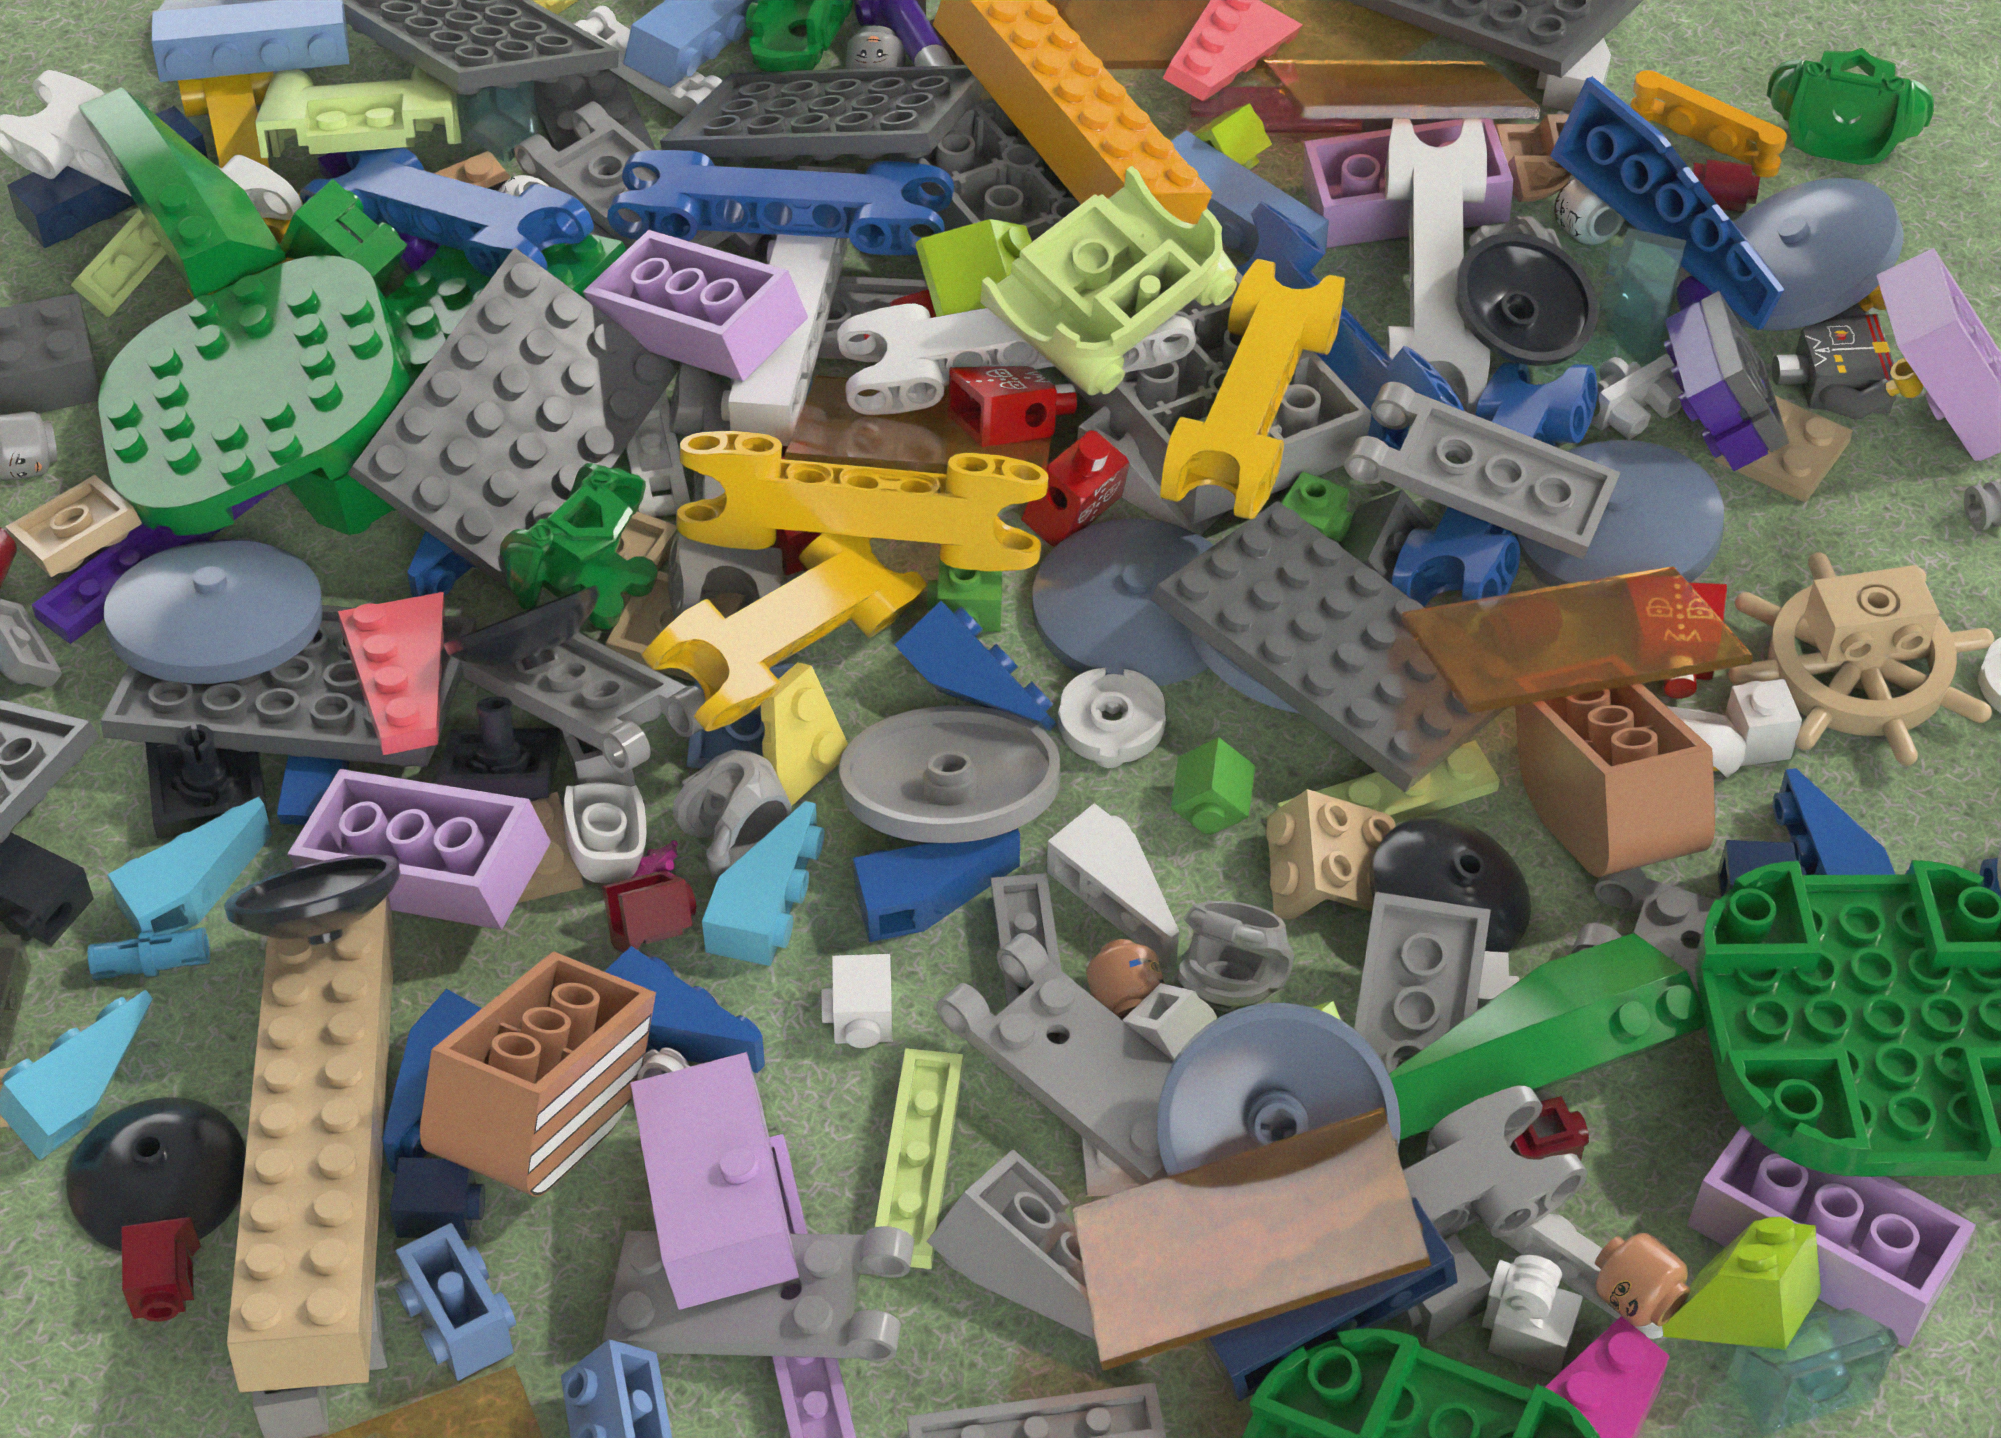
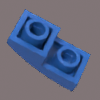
M289 755L277 811L280 824L305 825L339 769H349V761Z

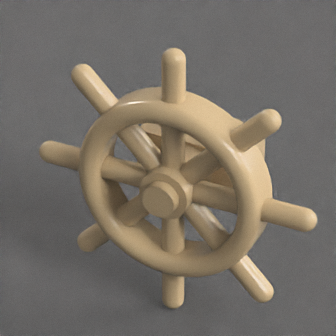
M1817 552L1808 559V566L1814 577L1813 584L1796 593L1783 607H1779L1749 592H1742L1735 599V606L1740 612L1772 626L1773 631L1769 642L1768 660L1734 665L1728 672V678L1736 686L1751 681L1765 682L1785 679L1798 711L1807 717L1801 725L1795 740L1796 746L1802 750H1809L1814 747L1826 728L1860 736L1885 735L1898 763L1910 766L1916 762L1918 752L1908 730L1928 720L1937 712L1940 706L1977 723H1984L1991 717L1992 710L1987 703L1951 687V683L1956 671L1957 653L1989 648L1994 642V635L1987 628L1950 632L1945 622L1939 616L1940 612L1925 583L1926 573L1917 565L1836 576L1828 557L1824 553ZM1794 637L1819 648L1820 652L1798 655ZM1926 658L1930 675L1927 676L1899 662ZM1828 672L1835 673V677L1828 687L1812 676ZM1885 680L1911 692L1892 698ZM1853 688L1864 689L1869 700L1848 695Z

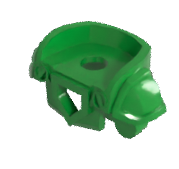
M758 0V2H751L746 13V27L753 30V36L749 40L753 63L764 72L813 70L820 63L823 51H827L845 22V18L849 16L853 0ZM798 25H806L807 36H794L790 33V30Z
M1863 48L1853 51L1825 50L1820 62L1803 61L1802 59L1781 62L1773 70L1768 82L1767 97L1771 99L1773 109L1782 115L1783 120L1788 122L1791 138L1796 148L1811 156L1857 165L1880 163L1892 152L1898 143L1904 142L1907 138L1918 136L1923 128L1928 127L1934 113V98L1930 89L1916 80L1910 81V79L1895 76V63L1872 56ZM1858 66L1869 76L1846 72L1845 70Z
M586 463L579 469L569 498L547 519H540L529 530L516 529L504 537L500 544V554L507 570V584L518 597V604L524 610L532 609L536 606L542 587L560 598L597 585L600 597L597 606L589 616V620L598 628L610 629L618 624L623 614L624 602L621 595L625 591L632 596L643 597L653 590L658 575L657 566L654 562L644 556H636L626 560L616 553L621 541L622 532L632 518V515L636 514L643 500L646 481L639 475L627 473L621 468H608L602 465Z

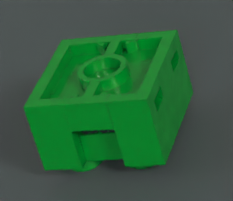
M332 179L294 213L280 243V247L284 251L286 258L299 259L310 256L329 255L355 261L371 274L378 288L383 292L407 244L400 239L396 230L389 224L381 222L377 225L363 213V204L358 196L344 189Z

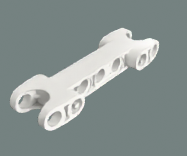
M47 70L32 84L36 96L47 106L38 114L26 117L7 114L0 115V149L24 168L48 179H54L66 166H69L131 196L78 107L83 103L105 95L102 90L76 77ZM234 155L223 168L218 167L245 190L262 218L290 220L294 213L302 206L299 195L284 178L254 160L242 155Z
M1394 115L1385 166V199L1409 201L1410 327L1388 326L1386 353L1393 359L1403 346L1416 351L1448 382L1460 398L1464 411L1475 415L1478 401L1487 386L1490 349L1483 345L1469 329L1464 328V321L1455 303L1454 278L1456 270L1464 258L1463 202L1484 203L1487 148L1480 118L1463 117L1461 135L1458 139L1448 146L1433 147L1418 139L1414 133L1409 116Z
M903 304L880 308L851 317L841 324L837 331L838 347L842 355L856 361L877 362L875 365L864 368L850 377L846 383L845 391L849 406L856 412L865 415L903 413L935 405L944 395V386L949 385L950 367L1029 366L1034 369L1054 366L988 308L931 318L929 311L925 307L918 304ZM1173 315L1122 356L1125 361L1122 369L1125 372L1142 370L1185 357L1191 352L1196 343L1192 322L1186 317ZM858 334L871 335L861 342L848 341L851 337ZM1184 334L1177 341L1163 342L1170 335ZM867 389L880 391L873 396L864 397L858 395L859 392Z

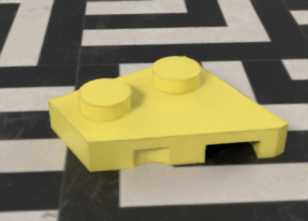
M798 662L778 679L781 682L780 686L761 704V721L765 726V735L762 740L763 757L772 764L791 806L840 764L841 756L848 746V742L813 667Z

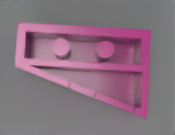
M1620 1316L1545 1388L1552 1390L1576 1407L1592 1424L1600 1438H1638L1659 1393L1670 1356L1635 1326Z

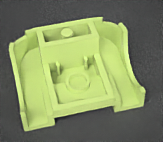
M416 65L410 79L314 86L312 79L299 69L278 71L269 82L255 121L261 158L269 157L268 131L273 157L281 156L285 149L284 139L293 135H297L298 146L309 147L310 154L415 147L416 131H432L433 123L445 125L448 144L462 143L457 93L453 92L449 85L439 79L427 76L426 71Z
M1131 166L1126 170L1125 184L1122 189L1109 199L1103 194L1099 196L1094 194L1020 251V257L1012 262L1011 274L996 285L989 277L982 280L980 302L1088 395L1092 396L1099 392L1108 394L1120 384L1125 376V371L1122 369L1125 361L1122 356L1193 299L1202 306H1207L1211 303L1216 306L1222 304L1231 296L1237 286V282L1234 281L1237 269L1222 250V226L1208 209L1201 213L1198 224H1189L1179 220L1156 200L1143 181L1139 171Z

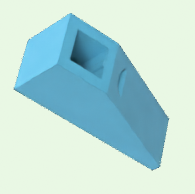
M259 796L241 806L229 809L220 817L190 832L180 834L173 841L140 858L132 859L122 867L107 874L117 906L138 936L140 932L153 931L155 935L184 932L201 922L272 836L265 806Z
M803 802L719 876L702 920L706 953L771 966L777 947H787L793 928V915L789 913L793 902L803 903L809 882V872L805 870L809 859L818 860L823 847L825 831L823 827L817 826L816 803Z
M146 990L129 1001H126L124 997L114 1000L97 1015V1022L82 1032L78 1028L68 1030L53 1042L49 1048L50 1053L34 1063L30 1059L19 1062L1 1079L3 1085L0 1091V1115L39 1161L88 1127L145 1019L153 999Z

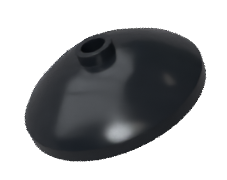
M1522 233L1492 235L1472 246L1456 270L1454 297L1462 320L1483 345L1508 360L1531 366L1558 364L1579 353L1593 335L1598 320V303L1594 288L1580 265L1564 250L1547 240Z
M597 585L587 587L463 635L443 645L448 655L460 661L488 667L503 666L521 661L525 671L555 660L552 648L566 642L580 631L597 606L600 597Z
M1436 816L1419 817L1405 821L1390 830L1374 852L1369 872L1373 899L1375 892L1489 909L1491 911L1485 951L1509 953L1526 932L1531 915V901L1525 878L1509 853L1483 831L1451 818Z
M382 854L355 855L320 861L257 881L228 898L224 908L227 919L241 929L275 939L307 938L308 943L311 945L324 944L342 937V928L371 913L393 890L401 875L398 860L395 857Z
M163 1097L131 1104L103 1119L79 1144L72 1157L67 1174L66 1187L69 1205L75 1219L83 1230L99 1243L114 1250L122 1251V1226L192 1217L200 1240L226 1220L242 1196L246 1157L244 1141L235 1125L224 1114L199 1101L179 1097ZM158 1151L151 1157H143L149 1152Z

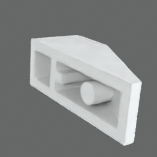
M1094 803L1048 840L1047 873L1137 944L1145 945L1157 954L1158 960L1168 968H1171L1177 962L1179 929L1135 834L1124 820L1118 816H1110Z

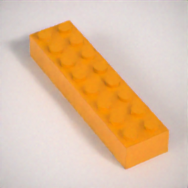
M941 0L933 26L1080 204H1083L1094 194L1097 196L1103 194L1109 199L1124 187L1126 170L1133 166L1139 171L1152 195L1170 214L1183 222L1198 224L1201 213L1206 210L1213 192L1200 179L1198 172L1188 165L1175 150L1173 143L1164 137L1150 121L1149 115L1136 105L1126 93V89L1104 68L1102 61L1094 56L1080 40L1078 33L1072 30L1059 16L1057 9L1053 5L1049 4L1047 0Z

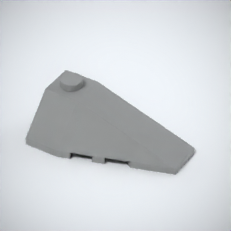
M1012 1149L961 1195L927 1240V1243L941 1254L942 1259L948 1266L962 1272L972 1282L1143 1363H1147L1174 1333V1329L1129 1275L1113 1272L1100 1254L1101 1249L1105 1245L1093 1230L1082 1234L1068 1217L1065 1210L1071 1203L1059 1188Z

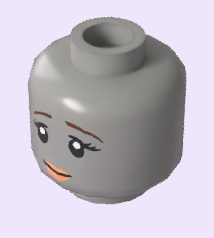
M883 26L863 27L859 30V34H855L848 40L845 69L905 67V50L902 41L895 36V32L890 28Z
M32 411L0 415V479L2 481H11L44 475L48 471L49 463L57 462L56 442L51 422L43 423L42 418Z

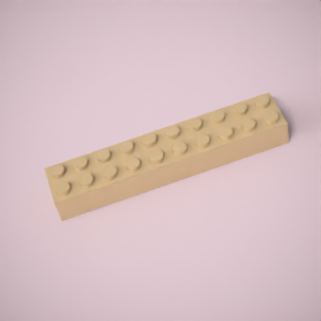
M389 895L367 916L342 928L343 936L334 941L311 945L308 943L307 938L275 939L267 937L227 1346L239 1393L369 1382L383 1151L382 1139L384 1135L395 953V929Z

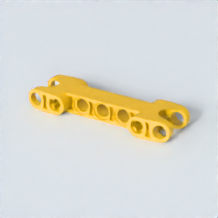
M273 71L178 80L186 118L209 114L220 168H223L234 155L245 156L269 168L268 158H261L255 121L258 116L256 105L262 104L269 82L273 77ZM263 218L280 245L291 219Z
M1262 259L1255 260L1243 276L1235 293L1228 320V332L1241 335L1243 338L1206 421L1203 422L1185 417L1178 419L1169 438L1160 490V497L1162 499L1178 502L1197 486L1216 485L1229 490L1235 496V516L1252 520L1258 515L1273 489L1284 450V441L1267 437L1303 350L1325 355L1329 354L1338 332L1345 278L1328 275L1312 288L1302 290L1291 289L1276 281L1275 262Z
M740 431L701 432L687 436L680 443V463L700 474L714 478L725 490L722 495L713 499H703L687 503L678 508L676 515V528L678 532L686 538L697 542L726 548L760 550L774 545L777 529L938 543L940 544L939 556L942 562L954 568L967 570H1023L1034 566L1040 559V540L1019 528L1008 526L997 515L1003 508L1009 505L1038 500L1046 495L1048 474L1041 467L1033 463L1000 455L961 453L949 459L947 474L785 460L781 459V442L775 437L761 433Z
M822 533L799 556V560L809 571L726 619L708 599L699 602L685 610L651 642L641 657L652 670L676 668L689 673L696 679L703 689L705 703L694 714V718L705 731L716 730L744 717L760 706L777 690L781 682L771 672L770 668L851 619L867 638L875 636L888 628L928 587V583L918 572L899 573L886 568L872 552L870 540L873 537Z

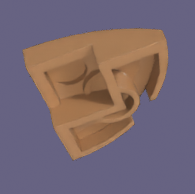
M1547 114L1540 124L1495 125L1513 178L1512 193L1519 202H1531L1550 197L1558 193L1570 181L1572 174L1550 157L1569 115Z

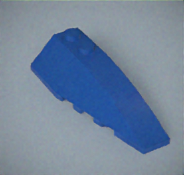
M1593 76L1586 78L1550 157L1711 292L1716 293L1720 291L1728 306L1757 330L1763 329L1784 292V288L1732 220L1722 211L1665 136Z

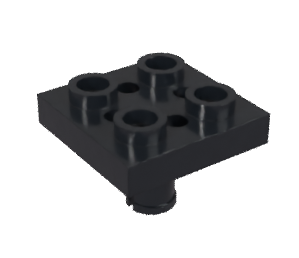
M498 696L484 698L478 701L476 706L480 729H451L436 778V784L529 799L530 802L536 801L539 798H549L561 749L560 729L513 728L511 715L512 701Z
M196 724L200 740L194 739L190 725L180 731L177 736V744L145 742L153 826L157 838L190 832L220 817L229 809L241 806L258 796L264 803L268 817L261 753L215 748L211 729L202 724ZM240 776H241L240 779H238V780L235 781V779H234L235 777H240ZM213 801H216V804H214L213 806H203L205 803L210 804Z

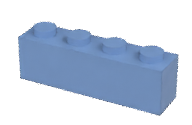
M274 0L152 12L151 42L160 82L350 64L349 38L343 0Z
M665 0L631 25L623 64L671 88L686 76H692L697 68L707 60L715 59L723 48L731 42H737L743 33L749 30L746 27V13L750 3L758 2V0Z
M1187 130L1171 141L1175 150L1188 165L1198 172L1200 179L1213 192L1206 209L1216 217L1222 226V242L1228 248L1237 249L1252 258L1257 249L1259 237L1251 213L1262 201L1305 229L1324 249L1326 254L1328 219Z

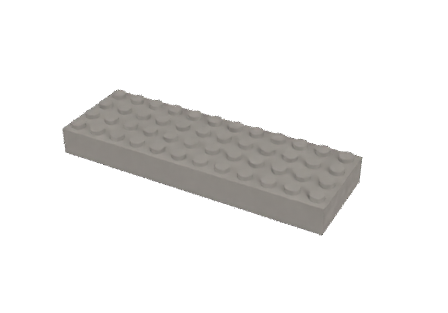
M993 97L973 103L930 154L919 158H906L903 156V153H890V161L933 165L942 168L951 176L955 186L952 201L947 208L936 212L944 222V232L992 219L1025 225L1033 242L1081 205ZM924 182L920 185L923 191L932 196H940L945 193L944 189L934 182ZM1238 271L1234 279L1237 282V286L1231 296L1222 304L1216 306L1211 303L1210 305L1202 306L1193 299L1174 314L1186 317L1192 322L1196 343L1191 352L1185 357L1152 368L1125 372L1123 380L1110 393L1103 394L1099 392L1092 396L1088 395L1061 372L1095 412L1104 406L1111 412L1109 428L1119 440L1127 432L1131 435L1139 449L1140 456L1144 459L1154 480L1160 487L1169 438L1178 419L1185 417L1203 422L1206 421L1243 338L1241 335L1228 332L1231 305L1243 278ZM1184 334L1170 335L1163 342L1177 341ZM1303 350L1267 437L1284 441L1281 466L1270 494L1293 486L1302 471L1319 476L1344 466V461L1354 441L1359 437L1368 436L1372 412L1324 361L1312 351ZM1203 485L1190 490L1184 498L1174 503L1191 523L1195 524L1234 509L1235 496L1229 490L1220 486Z

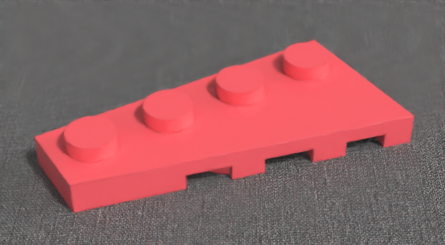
M1211 0L1171 61L1162 79L1199 100L1205 101L1233 82L1239 72L1243 71L1246 73L1252 69L1258 59L1264 55L1268 58L1277 52L1283 42L1288 44L1293 41L1303 25L1260 0Z
M434 593L380 604H363L357 608L338 611L340 629L383 755L438 745L440 682L442 679L441 653L444 640L443 620H445L444 593Z

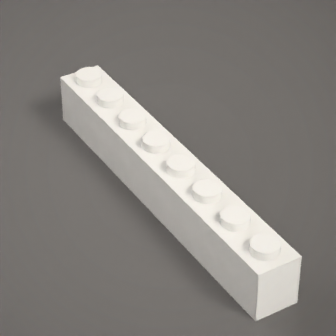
M798 166V171L856 174L855 169ZM776 234V240L769 241L767 264L789 271L809 318L744 382L731 378L732 389L724 390L721 403L722 420L730 421V431L766 434L777 438L782 446H793L849 238Z

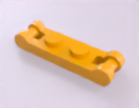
M1644 70L1637 73L1633 87L1637 96L1632 99L1630 107L1645 120H1653L1672 129L1677 134L1686 135L1712 147L1719 153L1727 154L1752 165V171L1758 176L1770 178L1778 174L1781 165V158L1778 154L1783 152L1787 139V134L1783 129L1658 72Z

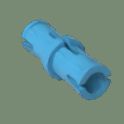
M204 927L155 935L153 931L140 932L138 938L111 943L89 944L87 951L89 970L94 981L144 973L145 977L159 976L160 970L210 963V944Z

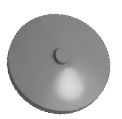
M962 705L916 709L875 723L858 734L848 744L839 764L841 796L848 810L857 819L875 830L894 837L930 843H957L981 840L1017 829L1038 817L1050 806L1060 787V756L1054 741L1044 730L1022 717L1001 710Z

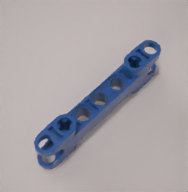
M404 147L347 152V162L352 170L345 175L332 178L344 189L358 196L363 204V213L377 225L381 222L387 223L398 232L463 250L470 264L478 272L489 278L494 276L514 247L547 271V262L540 251L554 244L579 243L594 230L593 220L585 206L578 199L563 191L541 184H532L517 197L425 171L419 159ZM314 179L301 189L300 198L303 205L332 179Z
M648 150L636 152L626 161L622 171V180L629 191L614 197L608 209L607 219L609 225L616 233L622 237L638 240L648 230L686 241L692 240L698 230L850 238L855 248L864 253L918 255L915 243L921 238L912 234L909 228L913 225L923 224L931 227L935 234L944 232V222L936 212L942 211L949 206L955 186L951 176L942 168L911 162H875L868 167L865 174L720 167L715 166L706 155L695 151ZM636 167L648 168L655 173L657 178L651 181L641 180L634 175L632 169ZM924 182H934L939 184L945 193L940 196H932L923 191L920 185ZM624 208L633 210L639 215L641 221L628 222L619 215L618 210Z
M1261 201L1251 213L1254 225L1258 230L1259 241L1257 249L1252 258L1245 264L1236 267L1237 271L1244 276L1256 259L1275 262V279L1283 286L1302 290L1318 285L1321 281L1311 270L1325 255L1324 249L1305 229L1277 209ZM1342 305L1337 336L1329 354H1316L1370 411L1380 388L1388 382L1405 384L1416 393L1464 411L1460 400L1448 382L1425 358L1413 349L1403 346L1392 359ZM1371 413L1368 436L1377 438L1388 447L1400 451L1410 426L1408 425L1406 428L1399 430L1390 429L1378 423Z
M1510 361L1504 362L1487 383L1478 401L1475 416L1555 446L1556 443H1580L1592 421L1597 403L1598 385L1595 369L1589 364H1574L1556 380L1546 384L1533 385L1530 384V374L1527 365ZM1448 506L1436 530L1413 529L1410 532L1399 553L1393 572L1392 585L1409 598L1419 602L1423 607L1426 606L1430 599L1440 593L1449 590H1461L1463 609L1466 615L1480 618L1490 617L1507 595L1516 577L1520 562L1519 542L1514 535H1511L1512 531Z

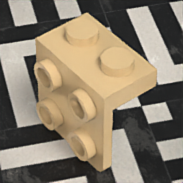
M1306 789L1266 817V837L1269 845L1271 871L1270 887L1275 915L1283 919H1296L1325 899L1372 912L1374 899L1369 879L1370 864L1380 842L1390 830L1396 827L1390 815Z

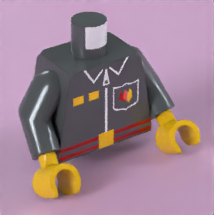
M1879 285L1869 295L1849 309L1829 319L1804 327L1800 333L1796 353L1775 355L1772 361V377L1775 385L1802 384L1810 409L1829 410L1854 420L1862 419L1871 413H1891L1897 394L1900 393L1906 398H1913L1920 395L1924 386L1905 358L1898 360L1896 363L1893 362L1878 314L1869 313V310L1873 307L1878 310H1886Z

